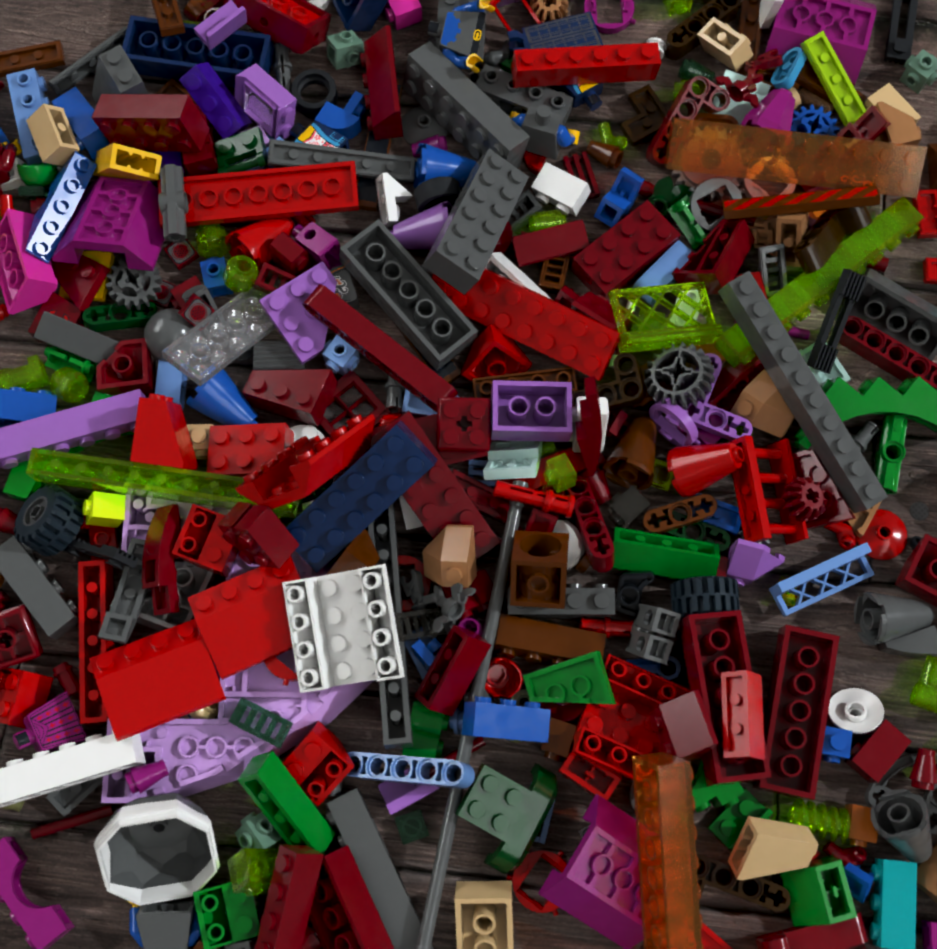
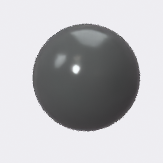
M167 308L160 310L146 323L144 338L149 353L158 361L176 362L185 359L187 362L199 350L201 331L178 314L180 309Z

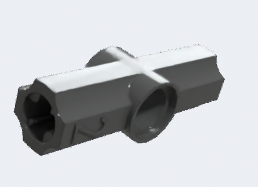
M166 164L163 168H160L161 193L158 195L159 208L163 216V235L166 241L179 243L187 239L186 214L189 212L188 198L184 191V173L181 166Z

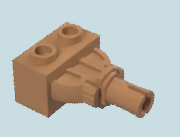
M809 212L771 215L767 219H756L754 226L748 225L755 239L753 243L754 248L783 243L786 266L801 267L793 250L808 232ZM777 252L768 253L772 256L777 257Z

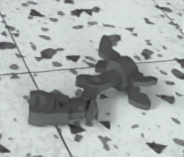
M411 570L412 580L402 576L401 584L406 596L411 598L414 603L411 609L415 611L423 610L428 605L435 603L442 607V616L433 621V631L439 633L445 627L447 635L449 634L456 620L463 615L465 611L464 604L467 602L468 596H472L476 592V588L463 589L462 584L456 583L451 587L452 597L448 599L444 597L443 589L436 585L434 586L433 594L424 596L423 576L420 571Z

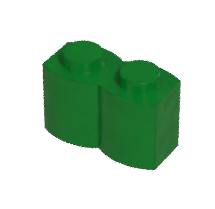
M414 701L411 712L413 747L403 748L402 755L441 758L444 742L439 741L441 730L447 731L450 716L429 710L421 702Z

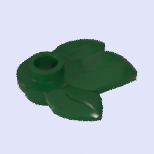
M667 176L655 184L654 194L648 200L668 221L675 222L667 209L686 195L690 198L692 192L689 191L690 186L685 184L673 186L671 177ZM661 201L663 206L658 208L654 203Z

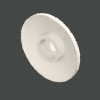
M847 688L838 691L831 697L828 715L833 724L838 728L861 734L870 732L881 724L884 718V707L880 699L873 693L860 688Z

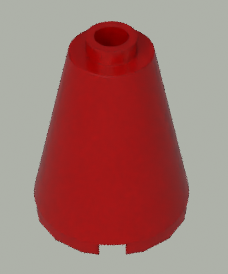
M290 217L263 219L230 232L225 236V244L230 243L232 248L229 251L230 256L245 273L251 271L253 272V277L257 276L264 261L270 263L273 259V255L269 252L270 243L281 232H285L291 237L294 222Z
M735 443L677 446L668 451L667 469L668 472L673 471L675 479L671 480L677 492L683 497L694 496L741 468L744 461V453L742 448Z

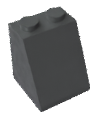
M121 44L98 55L92 97L96 104L101 94H148L141 77Z

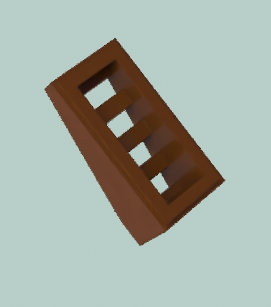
M571 254L565 255V258L557 257L543 262L538 286L544 292L558 295L560 289L564 287ZM550 260L563 262L564 264L563 266L550 264L549 262ZM548 269H553V270H558V271H562V272H561V274H557V273H552V272H547V271H548ZM546 277L560 280L559 283L546 280Z

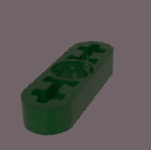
M149 301L150 307L141 304L140 310H137L135 305H132V308L127 310L125 303L120 307L117 304L92 306L85 309L82 314L83 325L85 328L95 332L143 327L157 313V307L151 301ZM116 313L127 315L123 320H117L113 316ZM97 317L98 321H93L92 318Z
M676 511L672 512L673 518L677 521H684L687 518L684 514ZM664 512L665 517L662 518L663 520H666L668 518V512ZM659 519V520L656 521V527H657V528H658V526H659V523L662 521V519ZM702 521L691 524L697 526L700 530V536L696 539H692L686 534L688 526L682 527L680 534L677 533L678 529L662 533L668 536L701 541L707 530L710 532L707 535L710 538H715L717 535L721 536V542L724 544L719 546L720 554L729 547L731 542L730 536L725 530ZM707 538L706 541H705V542L715 543L713 540H710V539H708V538Z

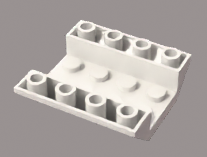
M386 564L282 582L300 693L324 690L339 685L405 677Z

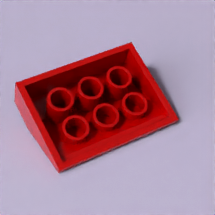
M291 556L279 569L260 566L188 597L196 623L222 680L293 649L282 582L301 579L297 566Z
M195 619L89 658L117 742L226 699L208 648Z

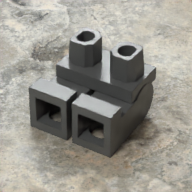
M638 604V615L633 621L630 632L631 639L625 651L667 665L673 641L663 638V635L675 638L681 614L656 606Z

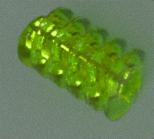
M797 798L790 806L787 823L808 826L813 836L815 831L819 830V837L824 840L827 833H830L831 842H835L838 835L841 836L842 844L846 842L850 831V816L846 808L837 810L833 805L826 808L824 803L815 805L814 801L811 800L804 803L802 798Z

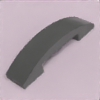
M131 538L127 553L139 559L135 568L124 567L110 611H106L98 635L99 639L126 644L135 627L148 589H142V558L145 540Z

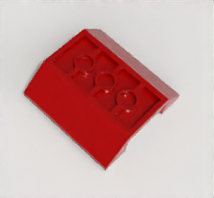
M358 414L346 421L348 426L345 427L343 425L330 432L331 438L325 437L320 439L319 436L308 439L307 436H304L292 443L294 448L288 447L276 454L278 459L272 458L260 465L261 470L259 472L254 470L242 477L244 482L235 488L237 493L258 505L269 506L271 510L307 497L370 449L375 423L374 415L370 414L362 418L361 414Z
M608 654L604 661V666L616 704H586L574 733L573 753L676 799L678 798L685 772L680 770L681 764L668 767L666 760L662 758L659 750L660 743L657 734L651 728L649 714L657 706L691 691L612 654Z

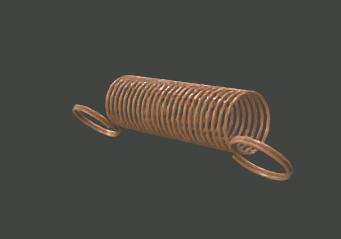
M803 88L800 90L801 93H808L811 98H816L819 103L821 102L824 107L826 106L830 109L834 108V106H832L831 103H828L827 101L825 102L823 99H821L820 97L818 98L816 95L810 93L808 90ZM800 96L803 102L805 101L806 103L808 102L809 104L813 103L814 105H817V103H814L811 98L809 99L808 97L804 98L803 96Z

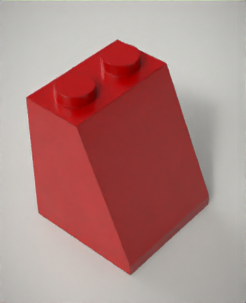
M149 393V398L139 397L130 461L198 470L197 459L180 404L173 403V398Z

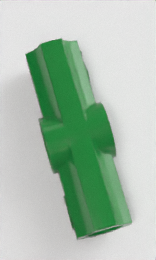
M886 415L884 417L879 450L875 454V476L886 494L897 493L901 462L906 455L904 443L908 420L904 416ZM886 450L891 451L894 454L895 459L889 458L886 454Z

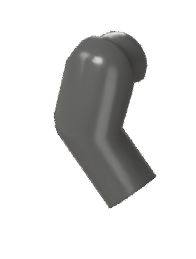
M509 40L505 41L501 50L487 52L484 55L485 64L501 66L503 61L506 59L510 60L513 52L509 50Z

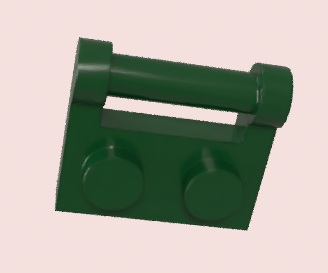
M258 126L214 142L219 166L218 174L246 171L257 166H267L268 157L263 133Z

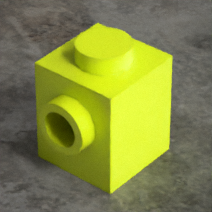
M93 491L87 500L85 499L83 503L82 514L86 515V525L118 528L125 520L126 495Z

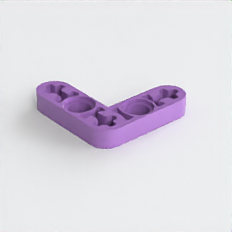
M707 353L705 356L708 355L714 367L713 375L715 381L711 383L713 390L722 368V361L716 354ZM712 390L705 393V400L697 399L698 404L694 409L696 413L690 416L697 428L729 441L744 435L751 436L753 428L750 421L708 404ZM714 414L720 416L722 425L719 427L712 426L708 420L709 416ZM728 420L732 421L729 425L730 427L728 428V430L725 431L724 428L726 427ZM739 425L743 426V431L745 432L741 436H738L736 434L737 430L734 429Z

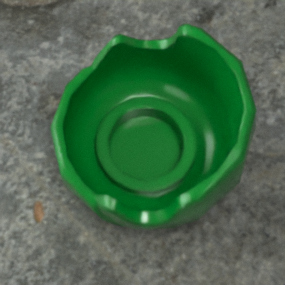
M48 163L17 164L20 179L30 187H46L57 176L56 165Z

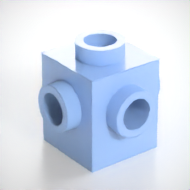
M336 335L333 340H328L324 345L322 355L325 366L331 369L333 373H339L344 376L347 372L353 371L360 361L359 352L341 337Z

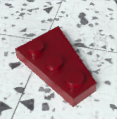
M84 255L81 256L78 264L54 262L51 258L53 272L58 282L76 307L84 312L85 309L89 308L110 269Z
M811 448L792 453L797 478L812 477L814 482H820V489L826 491L823 496L828 500L824 505L826 511L819 515L817 519L806 522L807 530L856 519L816 451Z

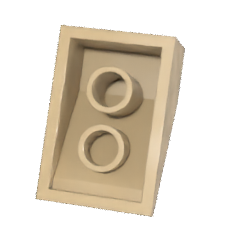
M456 881L455 921L457 949H514L512 881Z

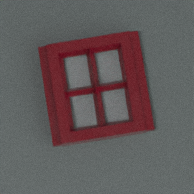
M350 370L337 380V387L319 425L332 437L331 431L343 425L345 427L348 426L346 421L358 414H361L362 418L373 414L375 417L374 427H376L380 423V418L390 414V412H386L384 404L359 376Z

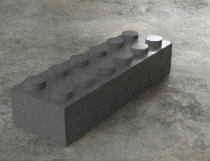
M430 41L409 53L402 86L406 93L412 96L425 111L431 113L439 125L449 131L454 139L461 143L474 158L479 160L490 148L513 166L519 168L530 136Z
M489 148L475 163L422 266L465 295L480 280L529 176Z
M379 219L340 247L339 261L436 371L475 341L478 330Z

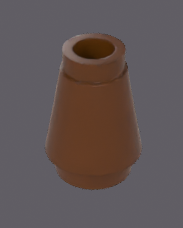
M594 140L590 141L586 149L588 155L607 169H617L624 155L619 146Z

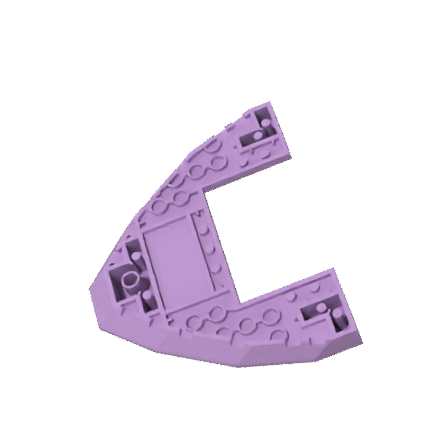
M127 478L121 550L127 552L131 538L146 540L151 520L157 508L178 504L180 530H182L193 504L227 515L237 503L182 484L153 478ZM296 551L291 554L301 579L326 575L335 564V561L330 560L316 573ZM237 554L226 581L260 567V565L247 564ZM293 649L275 656L296 673ZM265 662L223 680L220 677V684L226 699L219 702L218 719H174L140 733L146 760L145 764L158 762L163 759L169 775L163 777L141 794L140 792L132 794L124 773L130 771V768L103 776L101 803L128 804L138 798L166 793H177L187 797L236 781L254 756L273 751L279 757L296 746L318 721L324 726L330 724L374 680L300 693L298 681H289V685L284 686V680L272 674L266 667ZM109 718L107 721L106 736L112 734V726Z

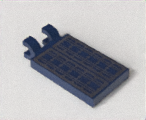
M591 12L522 28V33L516 30L507 31L508 47L510 52L513 53L514 50L603 45Z

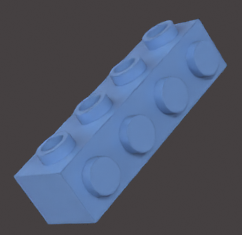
M35 68L7 74L6 77L23 158L28 165L43 163L26 120L41 105H51L49 98L45 97L44 91H48L46 81L43 76L39 77Z

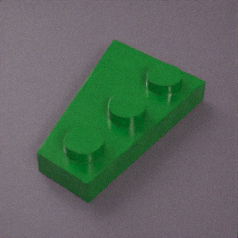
M594 651L523 675L530 702L616 704L600 651Z

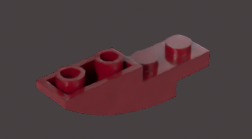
M178 504L157 508L151 520L144 544L142 589H152L154 616L179 612V595L176 581L177 570L174 560L179 557L171 554L181 532Z

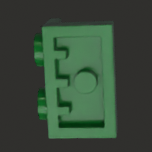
M743 788L745 792L738 796L740 801L727 809L724 808L707 827L730 852H732L748 816L769 819V816L773 813L769 808H765L746 788Z

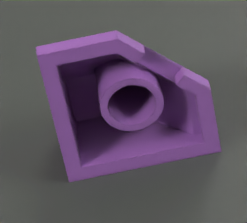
M738 538L727 552L729 560L726 577L737 580L738 587H744V584L748 585L784 563L785 557L779 553H775V556L771 555V548L766 545Z

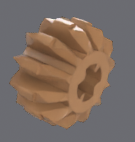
M530 0L529 6L540 22L544 23L567 17L569 3L568 0Z

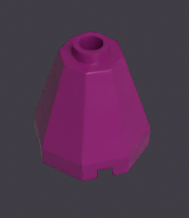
M785 88L773 89L759 102L757 108H753L745 115L738 132L741 135L745 132L747 134L746 140L754 146L768 152L778 148L777 152H782L790 137L795 105L792 93Z

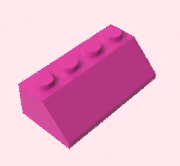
M7 208L0 222V286L8 314L14 315L47 302L52 292L56 291L58 280L54 275L51 260L49 263H46L25 251L35 214Z

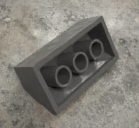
M870 268L865 276L867 279L859 300L854 302L849 316L859 317L933 361L937 355V307Z

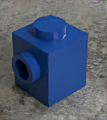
M214 256L200 262L203 282L212 298L234 293L229 267L224 257Z
M826 726L822 749L823 761L840 764V760L850 759L853 731Z

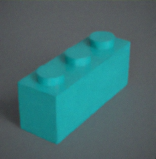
M875 858V864L871 866V872L874 873V893H871L870 896L873 922L869 926V937L873 940V945L880 948L915 949L917 863Z

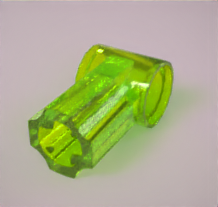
M929 655L926 656L920 680L912 689L910 704L936 714L937 657Z

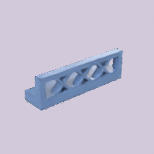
M868 543L861 544L780 581L769 588L783 617L875 575L865 555L872 552ZM858 560L865 574L857 576L849 573L851 562ZM830 572L842 575L839 586L827 583ZM808 582L820 586L817 596L814 597L804 593ZM786 592L798 596L795 606L789 609L781 596Z

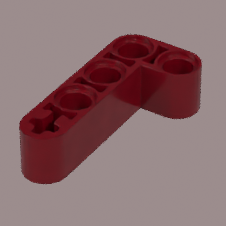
M696 76L686 81L647 149L646 158L648 162L652 165H661L669 162L677 151L699 109L701 108L711 114L725 110L730 104L729 93L703 76ZM693 83H697L700 87L698 95L692 91ZM714 95L720 100L719 107H715L712 103ZM681 104L685 105L688 109L686 117L680 113ZM669 126H673L676 130L674 138L668 135ZM663 148L661 150L663 157L658 158L659 153L656 150Z
M572 476L544 485L541 489L543 492L550 489L555 494L568 497L570 495L575 496L572 517L576 528L581 534L590 565L597 572L610 571L614 566V544L588 480L582 476ZM549 511V512L554 513V514H556V515H562V514H560V513H556V512Z
M856 911V918L831 925L790 927L755 938L758 949H845L866 943L869 939L860 911Z

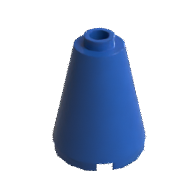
M419 143L416 154H420V158L415 162L414 188L429 179L445 176L455 178L459 182V186L463 187L477 161L425 143Z
M218 366L217 371L215 369L212 370L195 388L196 397L193 399L189 396L186 402L190 408L222 425L259 424L256 421L258 418L257 413L221 366Z

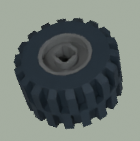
M47 484L44 487H40L25 501L18 512L14 523L15 538L46 557L58 554L59 551H63L73 541V537L78 534L83 524L85 515L82 514V501L56 484Z
M699 576L680 579L670 585L672 611L681 614L680 620L690 614L740 610L738 581L725 576Z

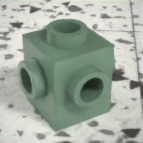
M353 30L326 36V57L336 70L361 64L360 53L364 52V43Z
M924 49L917 56L912 54L903 65L906 69L900 81L919 94L926 85L931 86L937 79V58Z
M255 812L248 814L240 821L242 826L234 833L238 838L240 846L246 850L252 861L273 849L283 839L263 812L257 815Z

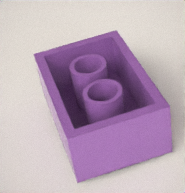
M492 381L491 440L569 442L573 432L572 382Z

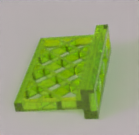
M704 281L616 289L608 293L618 332H620L621 341L618 343L620 354L658 350L662 347L667 349L670 348L671 343L675 344L676 347H679L682 342L686 346L691 344H713L723 334L721 324H716ZM689 290H698L700 297L698 303L686 295ZM671 292L677 296L679 300L676 305L663 297L664 294ZM648 294L656 300L652 308L640 300L642 295ZM618 297H625L633 303L629 310L619 304ZM682 301L694 308L690 316L678 308ZM659 303L671 311L667 318L655 311ZM635 305L648 313L644 320L631 313ZM697 311L705 316L707 324H700L693 319ZM674 313L686 321L683 326L678 327L670 321ZM650 316L662 323L660 329H654L646 323ZM626 318L639 326L637 331L627 332L624 323Z

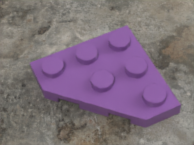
M323 261L259 300V304L302 365L324 350L328 327L311 315L302 304L319 284L326 286L335 293L337 281Z

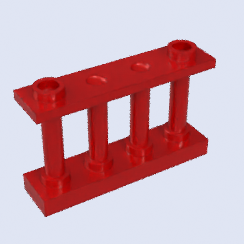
M747 435L728 442L740 446L744 453V461L741 468L732 472L744 540L759 543L771 539V534H784L786 545H791L809 539L806 521L797 522L796 517H789V509L783 508L786 501L781 498L785 493L783 488L792 482L793 479L797 478L789 438L770 444L767 448H755L753 437ZM757 458L769 459L772 473H759ZM761 483L774 484L777 498H764ZM766 508L779 509L782 524L769 523Z

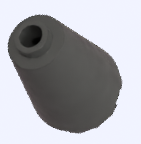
M875 592L863 593V596H859L856 599L854 606V622L859 624L861 632H857L858 636L864 644L869 646L880 645L928 628L934 620L933 609L927 602Z
M896 789L882 794L878 798L880 802L875 808L872 807L871 822L874 829L910 862L922 863L927 861L932 855L929 809L922 796L913 794L907 789Z

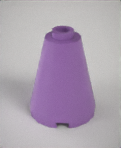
M450 201L435 205L394 224L393 230L390 232L405 249L431 250L449 215V211L452 209Z

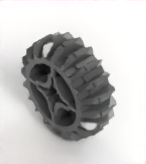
M683 342L676 348L675 344L671 343V349L666 350L662 347V354L653 353L654 361H647L648 369L644 370L646 378L644 385L647 388L648 395L653 397L655 403L661 400V404H666L665 399L669 397L671 405H682L683 409L687 410V404L692 403V405L697 407L698 398L705 400L706 395L704 392H711V383H714L715 378L711 359L708 355L705 356L701 348L697 350L693 344L687 348ZM685 363L695 365L699 369V371H694L693 368L686 367ZM659 382L671 385L673 390L664 389L659 385Z

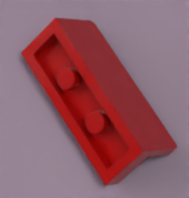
M749 670L721 672L723 756L726 759L751 758L765 760L762 677L760 674Z

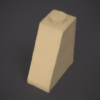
M748 816L729 856L728 863L737 880H747L807 868L816 854L819 844L808 826Z

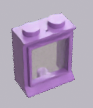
M256 63L235 76L234 98L248 117L257 125H261L263 130L271 137H274L275 140L279 136L282 139L288 138L290 130L294 126L297 99Z

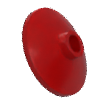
M877 509L864 535L861 538L855 535L856 543L858 546L866 542L872 550V552L867 554L868 557L876 560H889L898 556L904 550L907 543V530L903 521L896 514L888 510ZM880 529H885L888 532V536H882Z

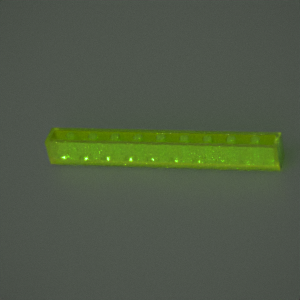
M904 196L876 216L871 224L855 232L842 242L822 268L810 274L803 272L767 299L786 331L789 332L793 328L792 323L796 320L802 322L812 313L810 309L814 306L820 308L830 299L829 295L835 292L844 268L862 275L867 270L866 266L869 264L874 266L885 256L884 252L887 250L893 252L902 243L901 239L905 236L909 239L920 229L918 225L924 218L922 214ZM737 323L721 334L714 345L733 368L737 367L740 363L746 365L756 356Z
M39 448L31 449L26 474L37 482L232 509L238 502L256 504L237 493L235 488L242 484L244 480L242 477ZM299 500L274 508L272 511L276 516L296 518Z

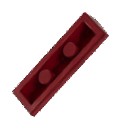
M583 220L512 237V249L519 267L581 252L589 246Z

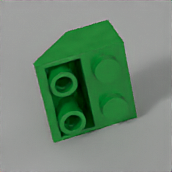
M829 855L811 860L807 868L779 873L782 886L790 893L791 901L788 910L794 927L831 925L857 917L841 859Z
M249 877L193 892L204 949H213L258 936L260 926Z

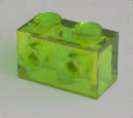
M243 848L229 858L227 862L233 893H245L246 896L268 893L279 849Z

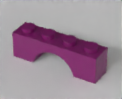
M3 837L0 840V901L6 903L11 910L9 915L12 921L17 926L21 925L25 931V939L29 946L33 949H48L75 926L60 904L48 907L39 906L32 903L25 896L21 886V874L28 861V857L14 837Z

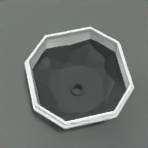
M177 793L142 797L131 801L114 812L94 841V848L107 892L139 906L192 897L193 892L200 891L217 873L220 867L211 820L199 805Z

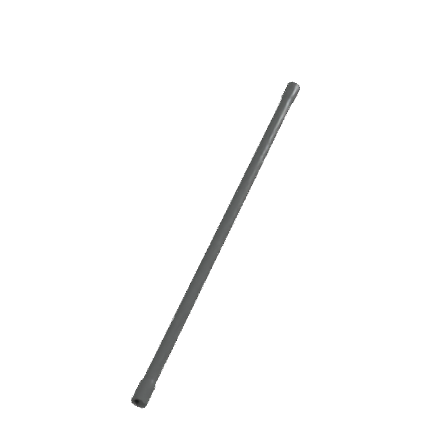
M520 480L513 481V485L515 484L528 488L529 484L527 482ZM509 500L508 515L482 638L489 642L491 647L472 680L468 702H474L475 696L483 697L511 565L515 530H518L524 503ZM461 732L456 761L469 764L475 736H465ZM460 768L455 772L456 781L461 777ZM449 789L419 936L414 949H431L458 815L455 813L461 804L464 789Z

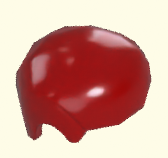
M491 658L485 685L487 693L492 697H513L520 690L523 682L520 668L509 658Z

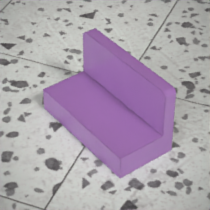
M230 0L194 28V32L212 50L247 23L246 9L243 6L238 8Z
M410 768L404 771L405 776L409 773ZM382 782L378 785L390 815H394L440 789L437 786H414V784Z

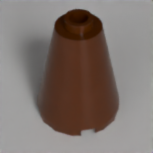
M641 416L633 419L603 464V470H606L605 476L613 483L624 488H629V485H636V490L647 489L652 485L655 469L657 426L651 418Z

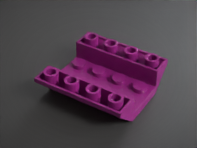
M784 0L775 17L765 53L772 49H778V55L783 56L794 47L802 49L800 46L802 42L824 31L851 83L855 86L868 49L877 12L875 4L859 0Z
M100 176L85 189L52 256L53 261L78 264L84 249L125 253L128 269L153 271L165 240L163 229L159 225L158 188L150 181Z
M596 794L582 819L590 823V826L563 873L561 874L552 869L538 894L622 948L630 949L654 934L682 884V851Z

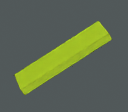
M821 31L802 42L800 46L842 123L846 126L849 122L855 123L867 110L824 31Z

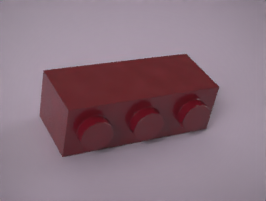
M453 625L418 688L415 697L429 710L452 717L489 651L491 644L479 634Z

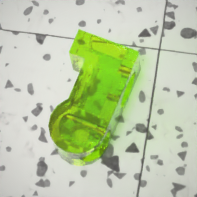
M36 354L27 357L29 363L15 369L4 368L0 370V388L21 387L28 392L50 385L42 359Z

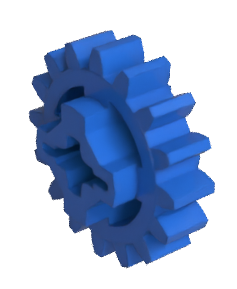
M811 105L809 110L801 106L799 112L796 110L793 112L790 137L787 143H794L793 150L800 148V155H804L807 151L811 156L826 139L832 140L837 135L840 128L835 126L838 120L837 118L830 119L831 111L826 114L823 113L822 106L818 110H815L814 105Z

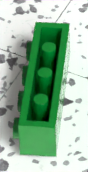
M619 527L614 528L612 538L614 544L613 568L617 570L652 571L654 575L665 576L670 579L716 576L720 562L719 544Z
M273 751L254 756L238 777L239 783L287 845H307L324 854L336 833Z

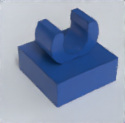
M436 638L431 640L426 646L419 639L411 646V652L428 671L435 659L434 655L439 652L442 645Z
M849 862L844 867L850 892L854 899L863 904L868 898L874 880V873L870 872L868 874L860 869L861 865L854 866Z

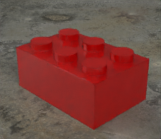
M286 422L210 426L206 476L216 485L242 484L244 482L242 477L254 470L259 472L261 470L260 465L272 458L278 459L276 455L278 452L288 447L294 448L292 444L294 442V432Z

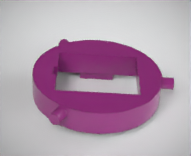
M585 0L584 13L591 12L597 30L600 33L615 34L623 31L630 23L634 25L636 23V20L632 19L634 13L633 0H620L622 23H598L596 0Z

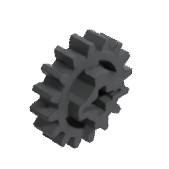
M121 259L119 260L120 266L118 268L111 266L113 274H107L106 277L109 283L106 284V287L110 291L111 299L115 300L119 307L125 303L127 310H130L132 305H135L137 310H140L141 304L150 307V299L158 300L155 292H162L159 284L163 283L157 267H154L153 271L128 269L127 262L124 263ZM130 279H133V281L137 283L139 288H136L135 284L133 285Z

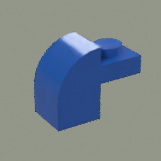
M355 91L344 109L326 101L314 121H318L338 132L348 140L356 137L362 131L360 119L363 118L366 112L364 95Z
M624 166L620 170L611 190L602 198L594 217L612 228L628 214L639 196L638 192L645 179Z

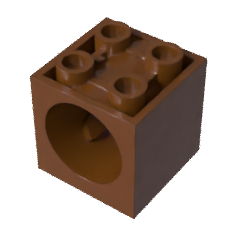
M515 530L511 557L510 606L565 609L569 533Z

